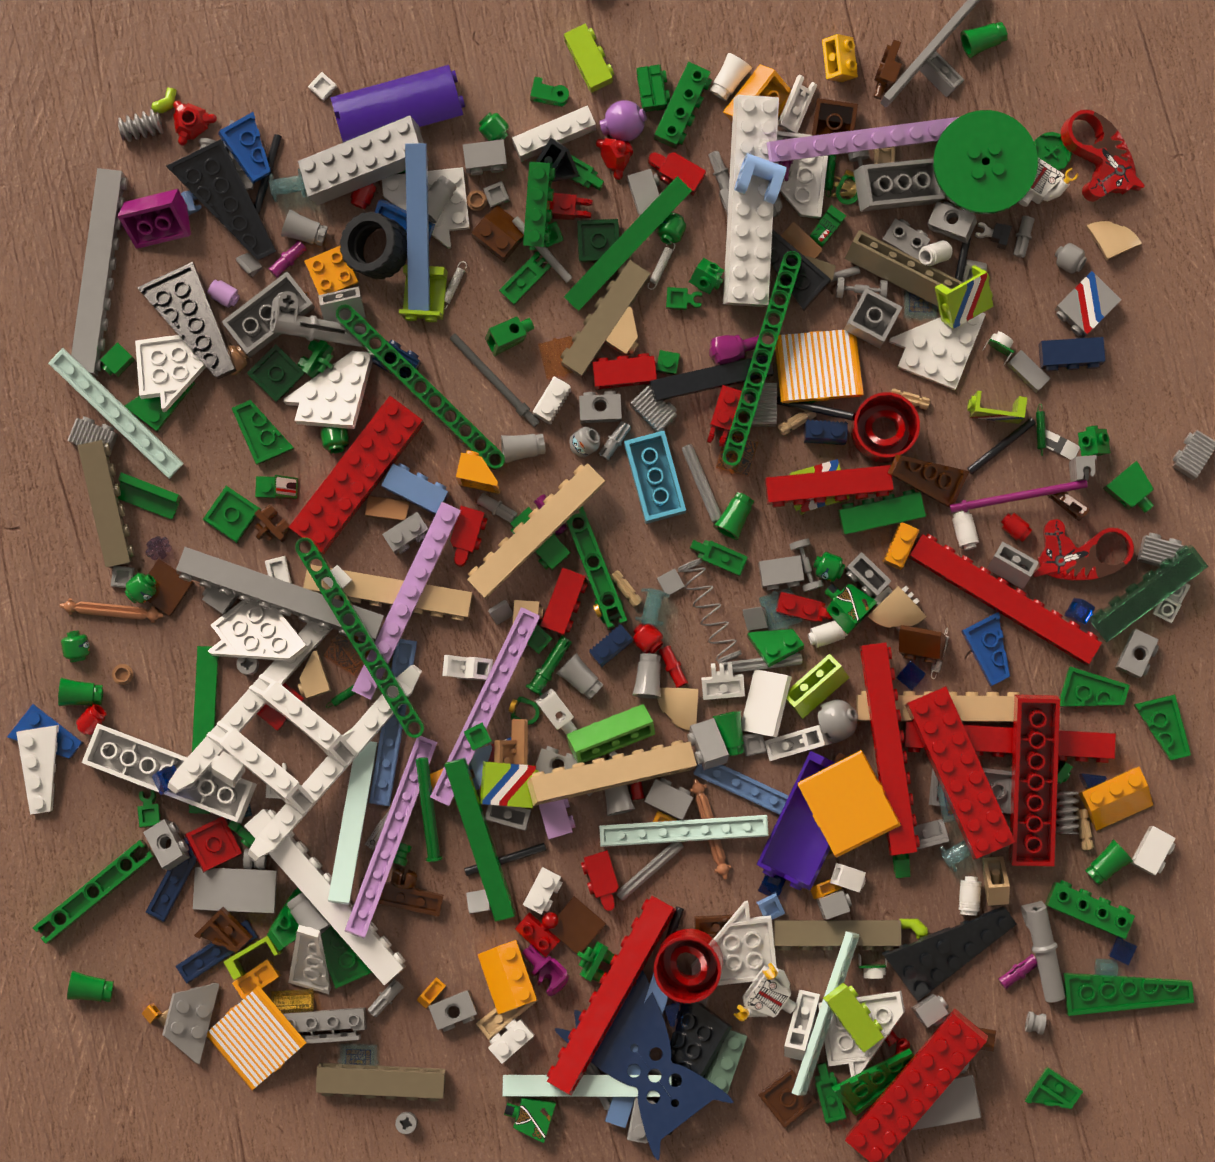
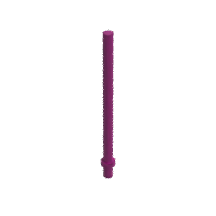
M1080 480L968 502L962 500V503L950 505L951 513L959 511L968 512L970 509L1088 488L1087 480Z

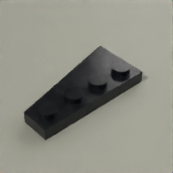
M772 229L771 265L777 274L782 259L787 252L796 251L801 256V265L792 295L803 311H805L831 282V279ZM793 258L786 260L789 266L797 265L796 260ZM782 278L786 286L791 284L790 279Z

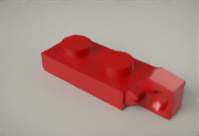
M780 592L775 613L811 622H822V618L833 619L827 612V608H825L826 604L821 603V601L785 592Z

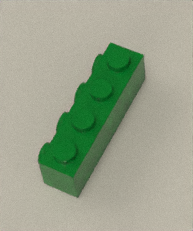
M688 61L654 134V140L674 149H677L679 144L683 145L687 136L684 132L687 126H692L695 115H693L695 108H700L704 99L701 95L704 89L708 91L711 85V71Z
M529 162L524 246L546 247L547 243H550L551 231L548 230V222L552 220V210H549L550 201H553L554 189H551V181L555 179L553 163Z
M915 489L903 491V496L895 497L894 494H889V496L882 497L883 500L876 502L874 498L862 500V505L854 506V502L843 504L842 509L837 510L842 534L926 517L921 492L915 493Z
M1061 880L1060 883H1053L1045 902L1047 907L1121 939H1126L1135 918L1134 915L1130 914V909L1121 905L1118 908L1111 906V901L1099 897V900L1091 897V892L1080 888L1079 891L1072 889V884Z

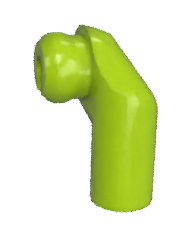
M168 87L165 98L152 103V110L159 114L171 110L175 102L177 90Z
M899 919L901 920V929H912L918 940L921 937L927 936L928 929L919 919Z

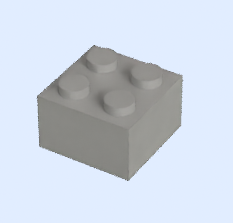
M865 288L844 330L880 349L902 306Z

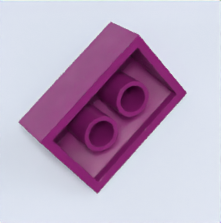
M179 189L126 201L123 203L118 214L119 220L136 249L191 235L187 204Z

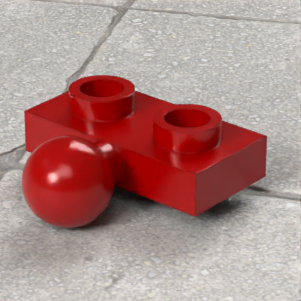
M529 912L515 928L520 935L545 957L561 941L549 930L555 928L559 922L558 916L553 912L545 913L542 917V923Z

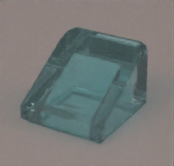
M1095 960L1094 975L1117 976L1118 965L1116 960Z

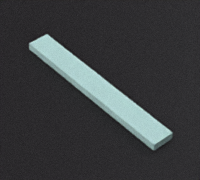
M64 348L51 359L48 364L165 476L170 479L184 463Z
M370 741L352 762L328 902L350 904L377 742Z
M767 815L599 826L601 847L769 836Z
M846 931L825 996L844 983L859 934ZM824 999L792 1093L798 1096L807 1094L834 1014Z
M503 1075L504 1097H638L636 1087L626 1085L609 1075H583L572 1096L548 1083L547 1075ZM629 1075V1076L635 1078V1077H638L639 1075ZM648 1075V1078L651 1082H658L661 1079V1075ZM672 1075L669 1077V1083H670L671 1086H672ZM652 1090L647 1094V1097H660L657 1091Z

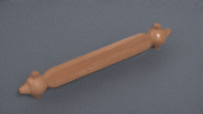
M69 598L66 603L60 604V607L65 609L69 615L77 611L80 614L140 620L148 618L151 620V623H155V620L164 616L154 606L146 610L143 607L91 602L75 603L72 601V598Z
M695 778L690 792L696 794L695 801L700 818H713L708 798L703 793L704 789L707 788L706 784L703 785ZM708 840L713 860L718 865L714 871L722 875L725 880L728 877L727 873L731 869V865L725 863L726 857L721 840Z

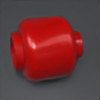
M641 623L634 629L633 642L644 654H654L662 647L663 634L652 623L645 625Z

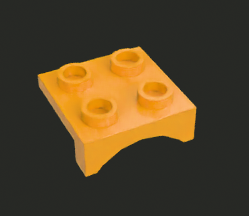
M340 246L304 261L319 295L345 290L359 283L353 269L344 262Z

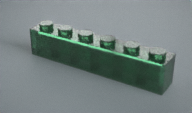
M1191 544L1188 547L1187 545L1180 547L1176 551L1177 555L1171 559L1169 557L1164 559L1159 564L1160 567L1157 570L1147 572L1142 576L1143 580L1137 585L1136 583L1131 584L1125 589V594L1121 597L1115 596L1108 602L1109 606L1103 610L1100 608L1091 615L1093 618L1090 619V622L1106 642L1110 641L1209 567Z

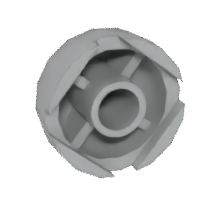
M837 699L820 705L822 710L818 711L819 725L824 734H829L831 742L837 743L853 735L857 729L858 714L849 703Z

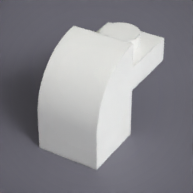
M444 655L442 676L467 680H486L492 669L493 659Z

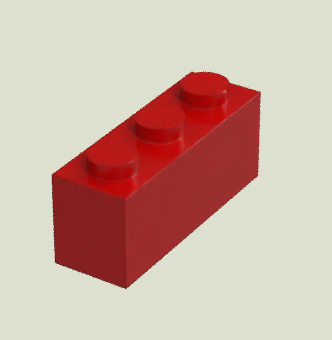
M649 353L638 354L636 358H629L628 355L618 356L617 360L598 358L596 362H592L595 390L650 384L651 380L657 379L655 358L650 356Z
M562 567L540 625L541 628L562 636L566 632L570 633L574 622L570 619L573 612H578L581 604L578 601L580 593H585L588 582L585 581L586 576Z

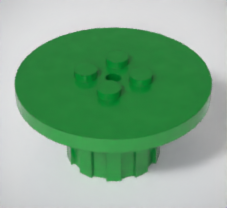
M992 110L969 112L954 120L941 134L933 157L934 175L944 195L961 209L977 214H994L1016 205L1024 198L1033 185L1038 168L1036 146L1027 129L1013 117Z

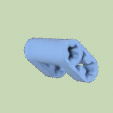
M747 153L734 190L745 194L752 175L769 180L763 201L774 204L787 167Z

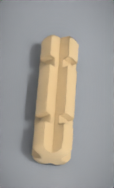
M897 389L891 390L892 393L899 394L908 399L914 407L919 406V408L925 410L929 408V398H920L919 395L905 391L902 393L900 392L901 390Z
M805 410L802 413L800 411L787 419L788 422L779 424L778 429L784 436L790 433L791 429L795 430L806 423L807 419L811 420L816 417V413Z
M619 570L610 575L611 580L617 583V587L626 599H629L633 607L638 606L642 602V599L638 594H635L636 591L628 581L623 579V575Z
M1080 809L1076 811V815L1079 816L1077 824L1079 825V836L1082 839L1081 848L1082 850H1091L1094 846L1093 840L1090 839L1092 834L1090 822L1087 821L1089 817L1088 810Z

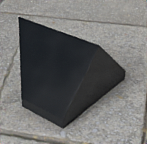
M551 137L536 162L553 163L555 179L551 183L580 177L569 149Z

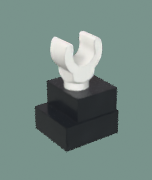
M996 222L993 230L985 223H978V227H982L984 233L976 232L975 236L977 238L991 237V241L998 243L997 248L1005 250L1012 226Z

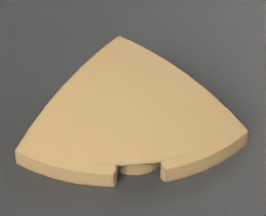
M1109 221L1095 222L1086 226L1093 241L1101 249L1106 261L1142 244L1136 234L1125 226Z
M897 586L867 617L880 626L891 628L900 627V625L911 627L921 622L927 616Z
M660 688L661 698L657 700L662 712L668 715L673 724L690 731V725L697 723L698 689Z

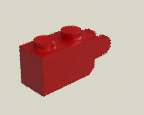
M658 152L649 154L648 164L658 171V176L663 183L669 185L678 176L692 190L689 194L694 196L706 176V170L675 152L669 153L667 157L658 154Z
M554 193L553 201H550L549 210H552V218L575 220V217L591 218V212L576 210V205L592 206L593 200L577 198V195Z
M722 385L710 424L711 429L707 439L708 443L713 441L716 429L723 431L719 446L724 447L741 397V390Z
M460 506L459 510H461V513L455 523L450 542L453 548L456 549L454 563L459 567H464L469 554H474L475 550H479L482 541L479 535L481 530L485 531L488 519L485 518V512Z
M608 850L583 857L585 862H582L581 866L584 875L589 874L591 882H588L587 885L590 895L595 894L596 898L600 897L604 909L608 911L613 910L615 903L612 893L616 892L619 886Z

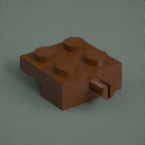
M893 40L891 46L887 44L881 60L884 64L880 63L874 79L877 85L873 97L881 100L883 92H887L894 85L902 65L895 62L901 42Z

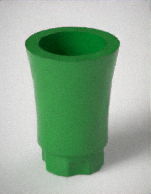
M1000 21L974 29L963 30L960 33V38L966 55L972 58L991 47L1000 45L1001 42L1007 41L1008 33L1006 27Z
M737 492L713 527L721 534L731 539L739 540L743 526L752 510L751 507L754 504V500L743 493Z
M61 677L58 693L59 707L69 705H102L103 685Z
M741 711L712 716L715 719L729 756L745 753Z
M1113 839L1107 848L1090 863L1091 866L1085 871L1096 884L1101 885L1104 880L1107 881L1124 866L1133 862V860Z
M72 971L67 1000H92L98 1002L103 1000L110 1002L114 981H106L103 978Z

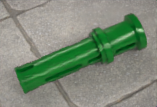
M562 635L560 636V639L542 667L536 669V675L530 684L525 686L527 689L538 696H542L544 687L552 680V673L572 644L569 639Z

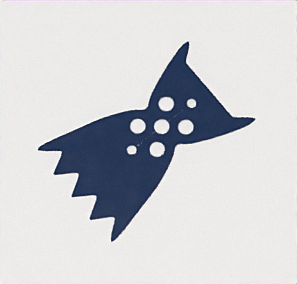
M642 970L636 981V986H633L591 1063L614 1079L637 1088L638 1105L646 1137L654 1157L659 1161L661 1139L712 1100L727 1103L734 1102L728 1094L707 1079L684 1066L672 1063L667 1028L653 992L645 1001L650 984ZM574 1010L576 1029L580 1023L578 1020L579 1016L582 1013L578 1010ZM555 1028L556 1033L569 1043L568 1036L571 1031ZM633 1044L638 1045L639 1049L637 1052L631 1051ZM654 1047L660 1048L663 1053L662 1058L658 1061L652 1060L649 1056L650 1050ZM636 1064L640 1067L641 1073L638 1077L633 1078L628 1075L627 1070L630 1065ZM658 1069L661 1072V1079L658 1082H651L649 1080L648 1073L650 1070ZM677 1073L681 1076L682 1083L678 1087H673L669 1083V1077ZM652 1090L657 1091L660 1095V1100L656 1104H651L647 1101V1094ZM673 1099H677L679 1101V1105L677 1107H673L671 1105V1101Z

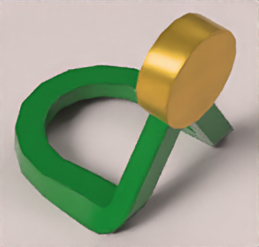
M850 170L845 171L836 188L837 199L846 205L853 204L858 200L857 191L855 196L848 200L843 199L840 195V190L846 180L852 179L855 182L854 172Z
M606 596L603 598L602 603L608 599L613 598L611 596ZM619 598L622 608L624 609L623 602ZM595 600L593 607L596 615L605 624L599 605ZM618 612L613 616H608L609 621L611 622L619 618L620 614Z
M522 696L518 697L517 700H512L509 707L511 720L521 719L515 715L518 704L522 702L532 705L536 711L534 718L528 721V725L537 722L540 716V709L535 702Z

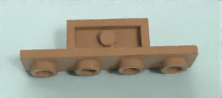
M512 719L511 740H495L494 762L527 765L528 720Z

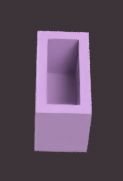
M568 798L539 805L548 839L573 833L572 828H575L573 816H568L566 808L570 807Z

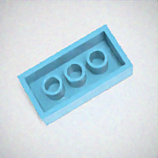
M665 431L624 441L645 524L685 514L686 507Z

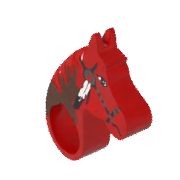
M1080 110L1064 122L1061 128V140L1064 146L1073 154L1096 166L1092 174V180L1082 188V195L1086 200L1095 202L1109 193H1121L1123 195L1129 189L1140 191L1141 188L1145 187L1136 176L1134 161L1126 142L1109 120L1092 110ZM1074 120H1083L1092 126L1095 138L1097 139L1093 145H1084L1076 140L1072 132Z
M1059 519L1050 520L1043 528L1044 549L1040 557H1037L1039 568L1033 574V577L1046 574L1056 579L1070 581H1086L1106 577L1128 564L1134 553L1133 541L1124 530L1107 528L1077 548L1072 540L1065 536L1064 523ZM1106 533H1115L1126 542V557L1118 565L1101 563L1096 557L1097 542Z

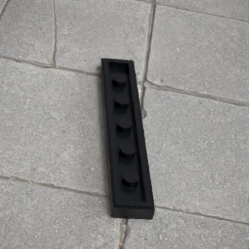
M758 356L756 361L759 364H765L767 358L765 356ZM752 358L651 380L650 386L654 401L658 402L720 388L722 385L729 386L745 382ZM771 363L766 377L773 376L774 374ZM752 375L750 380L760 379V376Z

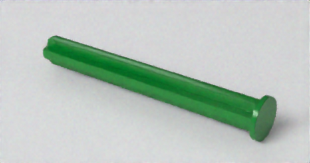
M420 757L416 759L428 856L426 861L435 862L443 858L440 856L434 802L433 798L430 797L432 786L429 761L427 757Z

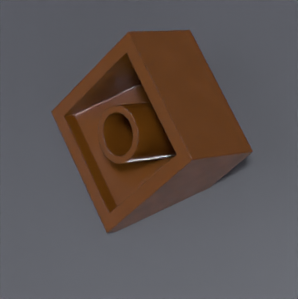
M817 98L812 136L854 131L858 104Z
M496 206L485 215L471 232L473 239L504 263L523 241L524 235L512 222L514 218L499 206Z
M900 625L899 653L904 655V659L916 660V657L924 658L926 663L936 664L937 661H943L947 637L942 632Z

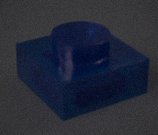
M1117 937L1108 956L1129 966L1137 946Z

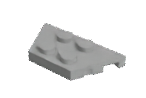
M211 983L210 985L195 987L172 994L162 1035L197 1064H200L219 988L218 983Z

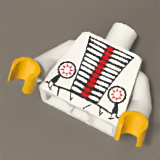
M1038 158L1037 174L1033 185L1018 203L1027 207L1031 200L1040 204L1043 200L1048 202L1058 198L1069 187V182L1076 180L1079 174L1077 173L1074 178H1070L1069 172L1073 169L1070 168L1065 172L1064 179L1063 173Z
M772 963L768 964L770 969L764 965L742 996L744 1006L746 1007L739 1004L737 1009L740 1012L733 1015L739 1021H745L748 1017H776L781 1009L791 1014L796 1007V1002L789 999L791 996L790 982L784 970L774 967Z

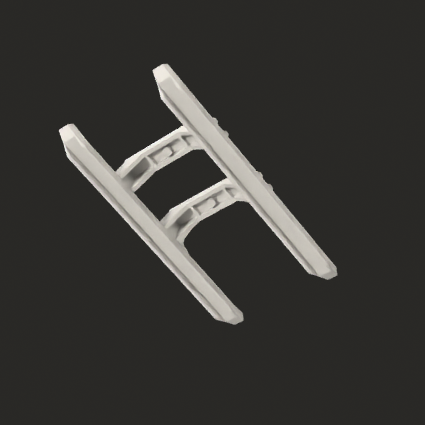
M314 621L307 623L298 634L308 649L292 661L274 660L179 766L168 783V788L175 794L194 784L211 766L213 759L223 751L237 759L265 782L286 804L260 832L250 847L248 855L255 861L271 853L281 844L394 715L382 694L354 727L344 735H341L282 686L333 629L321 628L318 626L319 623ZM415 665L409 666L397 677L408 697L413 693L422 673ZM390 686L387 689V693L390 697L395 698L398 696L399 690L395 686ZM265 704L285 716L328 755L302 786L294 777L240 733Z

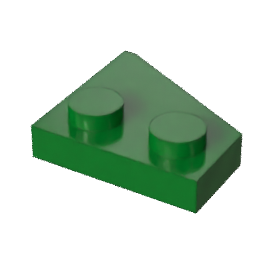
M793 629L749 632L747 638L768 668L804 649L803 642Z
M1047 1066L1026 1096L1025 1102L1072 1109L1083 1093V1090Z

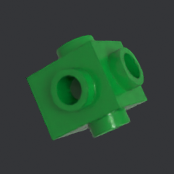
M703 258L692 274L689 283L710 295L714 288L718 290L724 281L721 276L725 270L716 263Z
M1089 426L1086 427V431L1078 433L1081 456L1096 455L1097 457L1111 453L1107 429Z

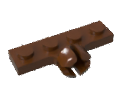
M395 869L392 872L391 881L385 882L378 904L439 917L444 895L419 890L416 888L417 874L414 871L408 870L406 878L403 880L405 869ZM363 877L360 880L359 890L364 879Z

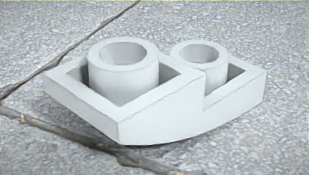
M1171 575L1153 614L1172 623L1191 585Z

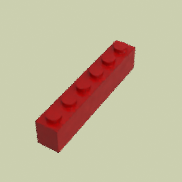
M891 465L765 478L767 505L779 508L784 507L785 503L793 502V506L805 505L806 501L811 500L818 504L827 502L826 499L835 498V501H845L847 497L855 496L856 499H866L870 494H876V497H886L894 490L892 476L888 474Z

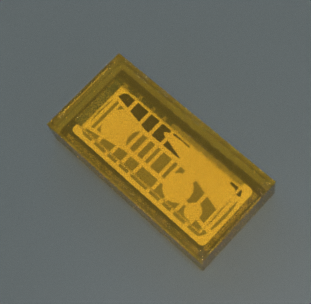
M314 990L271 991V1001L281 1013L314 1011Z

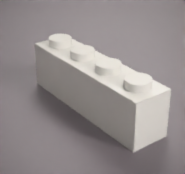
M587 105L512 137V141L522 162L541 154L551 137L559 143L565 144L595 131L596 123Z

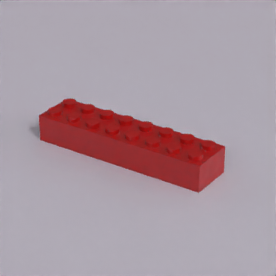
M389 396L293 520L289 528L301 538L312 539L320 552L325 554L389 471L392 464L396 462L422 428L424 421L392 396Z
M945 686L906 703L905 707L973 860L1015 843L947 687Z
M1014 695L1010 831L1015 843L1009 845V861L1012 866H1054L1060 723V698L1057 695Z
M954 1009L849 1131L845 1141L869 1162H884L987 1042L988 1035L958 1010Z

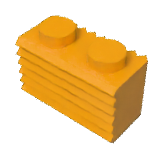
M903 522L897 526L898 528L883 559V563L899 570L904 567L919 533V529Z

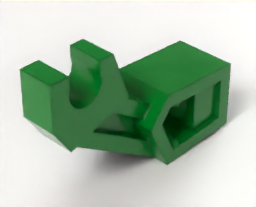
M908 853L893 855V869L896 878L911 877Z

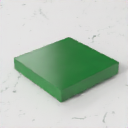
M225 486L203 520L238 543L255 519L256 515L254 513L261 509L228 486Z

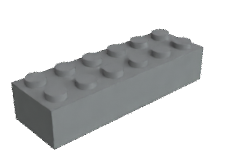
M407 116L299 160L298 164L308 198L318 206L406 170L405 144L424 143L419 125L411 116Z

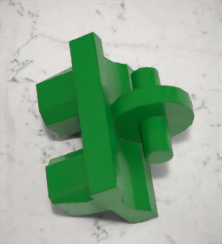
M312 340L308 345V349L313 352L311 357L308 359L303 356L297 363L303 369L302 371L313 379L319 373L323 374L326 368L333 369L334 366L329 362L333 357L331 353L334 348L326 341Z
M598 941L593 949L588 946L585 953L579 951L577 955L582 957L579 966L583 967L579 975L589 981L595 980L600 982L605 972L598 967L601 961L610 964L614 954L608 950L607 946Z

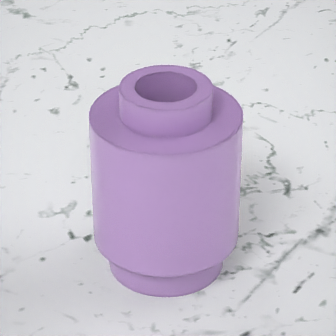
M216 279L211 283L207 291L211 299L227 308L231 305L235 306L240 297L236 288Z

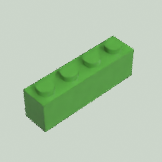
M644 704L599 722H594L584 728L574 730L566 735L569 748L576 762L581 763L655 735L652 718Z

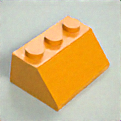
M760 64L735 97L738 94L779 97V117L782 114L791 89L774 69ZM734 98L723 111L731 122L733 121Z
M474 451L461 453L456 474L458 484L499 494L498 481L483 458L479 456V453Z
M1140 766L1079 792V796L1085 809L1088 810V816L1095 831L1153 806L1149 786Z
M517 940L477 954L498 1014L538 1001Z

